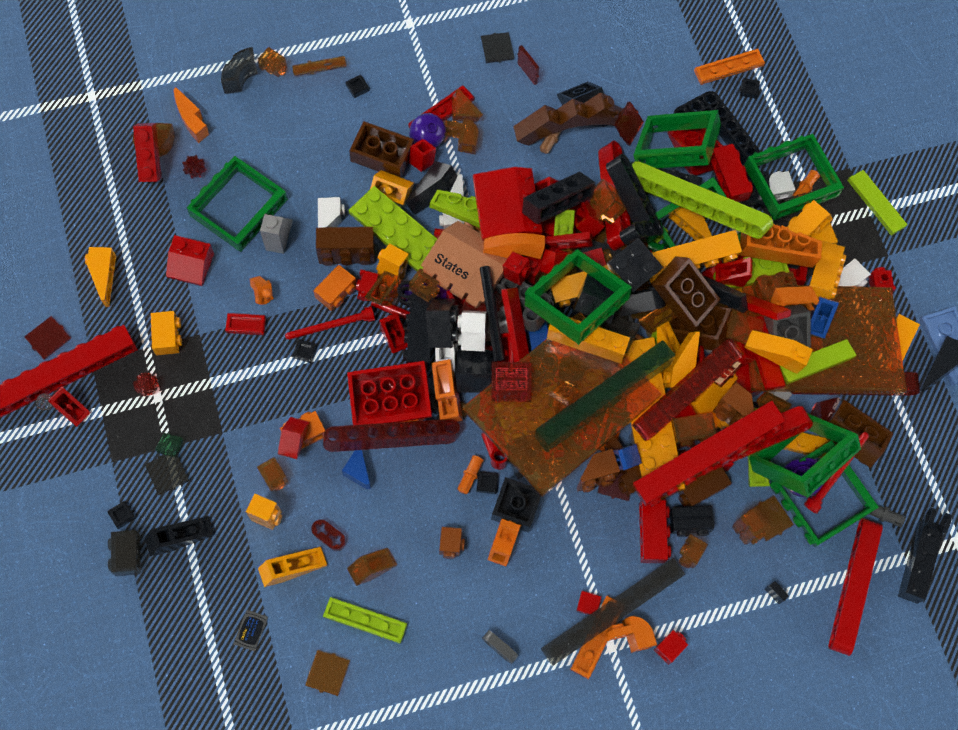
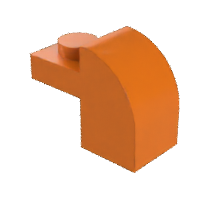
M501 519L487 560L507 566L521 525Z
M630 616L622 620V623L611 626L612 630L606 633L608 641L627 637L631 653L650 649L657 645L651 626L644 619L636 616Z

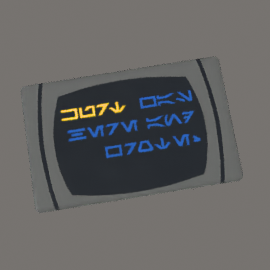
M246 610L233 644L255 651L268 617Z

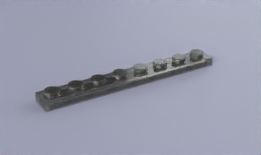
M672 558L541 648V651L551 666H554L686 574L676 560Z

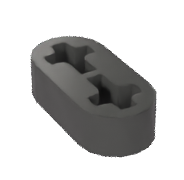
M490 630L482 637L486 644L510 664L517 659L518 654Z

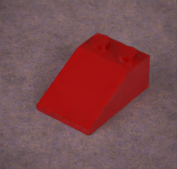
M707 129L668 131V136L674 148L701 146ZM716 140L714 148L723 146L718 140ZM711 162L709 165L684 167L690 174L695 175L714 170Z

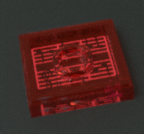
M492 362L491 401L531 402L532 363Z

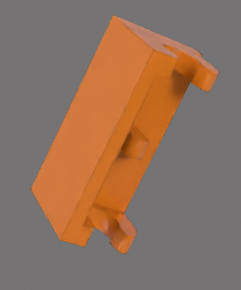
M812 286L781 287L775 289L770 302L779 306L805 304L808 310H814L812 303L818 305L819 299Z

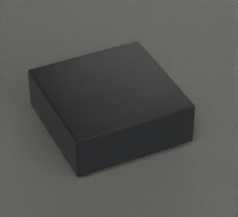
M361 74L345 82L346 87L354 98L370 91Z
M743 78L740 96L757 99L760 81Z
M298 339L292 358L311 363L317 345Z
M479 471L476 492L496 494L498 473Z
M126 501L107 511L117 529L136 519Z
M776 581L765 588L766 592L778 604L784 602L789 597Z

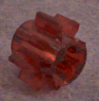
M197 155L187 156L186 161L182 162L184 174H190L191 179L193 177H201L202 172L206 171L205 166H203L205 164L204 160H199Z
M151 373L139 374L137 381L133 382L135 391L141 393V396L153 395L156 392L155 388L159 387L156 376H152Z

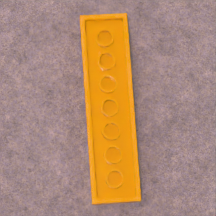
M654 337L629 341L622 364L619 363V366L624 371L622 382L634 443L637 444L642 462L639 464L641 478L678 456ZM684 484L678 487L679 491L685 490Z

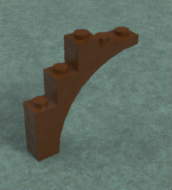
M600 92L585 103L571 99L558 109L544 105L514 125L513 128L517 142L529 146L544 137L570 128L587 125H614L626 129L631 123L629 112L616 106L612 97Z
M614 435L604 443L606 445L604 446L605 451L622 447ZM639 465L626 470H620L619 472L623 475L618 479V488L622 494H626L627 498L636 493L633 488V482L641 478ZM721 467L705 476L697 477V480L692 484L685 485V490L677 492L679 494L678 499L684 507L696 506L732 485V482ZM666 494L665 496L661 497V500H666L671 496H668V494Z

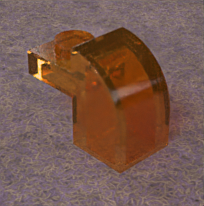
M464 118L463 124L454 120H445V136L459 138L458 151L476 154L478 145V128L476 124L468 118Z
M156 123L159 157L167 154L173 147L175 131L172 124Z

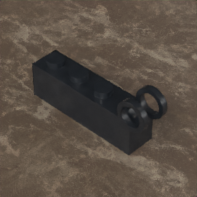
M403 281L397 288L398 300L401 304L407 305V308H410V314H406V325H409V332H405L404 343H408L407 350H403V361H406V363L425 361L426 368L430 369L431 348H429L426 310L431 301L435 299V291L416 290V285L413 282ZM404 285H410V286L413 287V288H411V287H403V288L401 289V287L404 286ZM404 291L412 292L411 295H403L402 293Z
M932 507L927 511L925 518L917 523L898 597L916 604L926 600L943 533L948 531L952 521V515L946 513L940 525L934 523L936 509Z

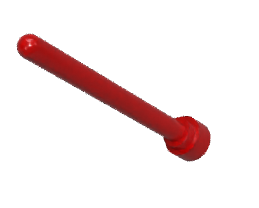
M372 306L365 307V310H361V313L287 332L285 338L290 340L361 320L375 321Z
M867 432L861 433L858 437L861 447L869 438ZM855 455L823 484L815 496L806 500L804 503L806 508L815 514L820 511L823 498Z

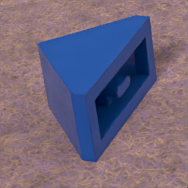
M819 297L818 305H814V310H811L810 313L811 334L825 339L839 302Z
M637 444L613 449L620 470H626L642 463Z
M360 446L355 449L342 469L343 476L365 489H371Z

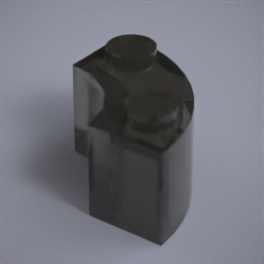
M253 47L235 53L233 58L224 65L221 73V83L225 94L242 92L245 81L249 77L258 74Z

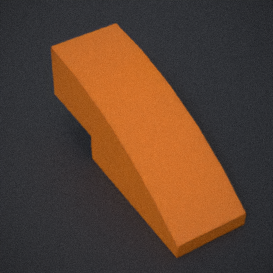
M174 88L175 101L184 125L192 137L200 143L210 135L206 124L201 121L203 119L201 111L180 90Z
M513 233L484 239L483 253L508 258L513 251L521 256L525 255L541 259L545 248V236Z
M451 359L433 362L432 371L435 397L438 401L440 420L443 424L463 421Z

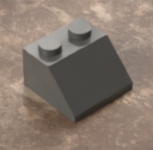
M800 304L785 307L791 310V316L784 319L774 320L764 316L769 334L795 340L811 348L810 311Z

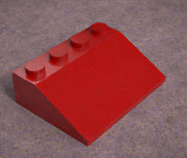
M511 167L473 174L482 241L486 238L503 234H542L541 223L536 224L522 213L523 198L536 192L532 168Z
M425 361L347 372L354 429L432 417Z

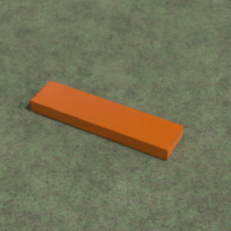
M755 49L695 67L694 72L700 85L762 67L765 61L759 49Z
M609 596L605 597L570 668L571 671L589 680L608 641L606 633L612 630L611 626L616 625L625 606L624 604Z

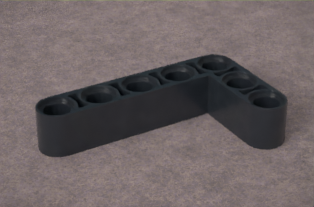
M713 91L705 92L677 107L673 113L718 110L721 116L719 135L726 145L734 144L735 149L740 153L741 164L745 165L749 157L748 155L752 156L754 152L760 153L759 148L718 94Z
M620 154L606 164V169L633 222L632 225L620 231V238L627 246L637 238L646 244L662 235L663 227L629 159L624 154Z
M650 283L646 289L630 294V299L615 312L613 318L665 307L666 303ZM572 305L574 319L583 321L588 315L574 310V305Z

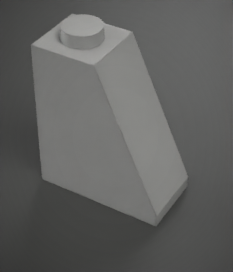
M264 214L260 233L266 251L284 254L293 222L292 219Z

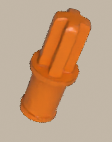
M811 170L806 178L800 181L799 187L792 195L793 199L806 195L813 189L812 186L820 177L817 171Z
M476 455L472 456L467 469L463 471L464 475L457 488L460 493L468 494L474 480L478 478L477 473L484 462L482 458Z

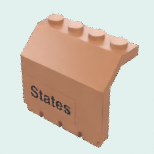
M457 221L443 230L421 264L423 269L420 274L430 281L435 279L434 283L445 290H449L451 287L450 293L462 300L467 296L465 301L478 308L481 303L485 304L480 267H490L493 289H495L504 275L502 265L507 258L483 253L484 241L481 239V232L473 230L474 227L467 222L463 224Z

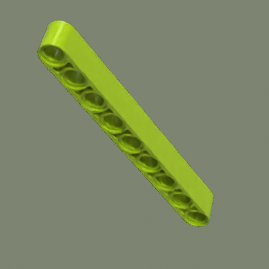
M634 161L631 164L644 191L753 238L760 239L774 224L769 215L642 162Z

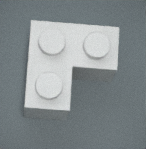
M464 310L462 315L458 316V328H461L462 334H458V345H461V350L485 351L486 311Z

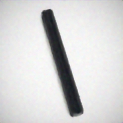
M489 266L480 267V275L495 362L503 361L505 357L491 271Z

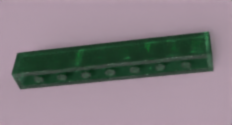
M662 340L539 426L535 431L536 440L546 452H549L669 367L674 361L675 353Z

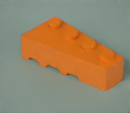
M773 224L760 239L741 232L740 246L742 252L740 256L811 268L821 259L822 241L800 232H792L783 225L780 227Z

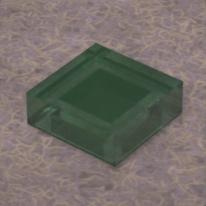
M164 433L155 450L157 453L175 458L183 443V439Z

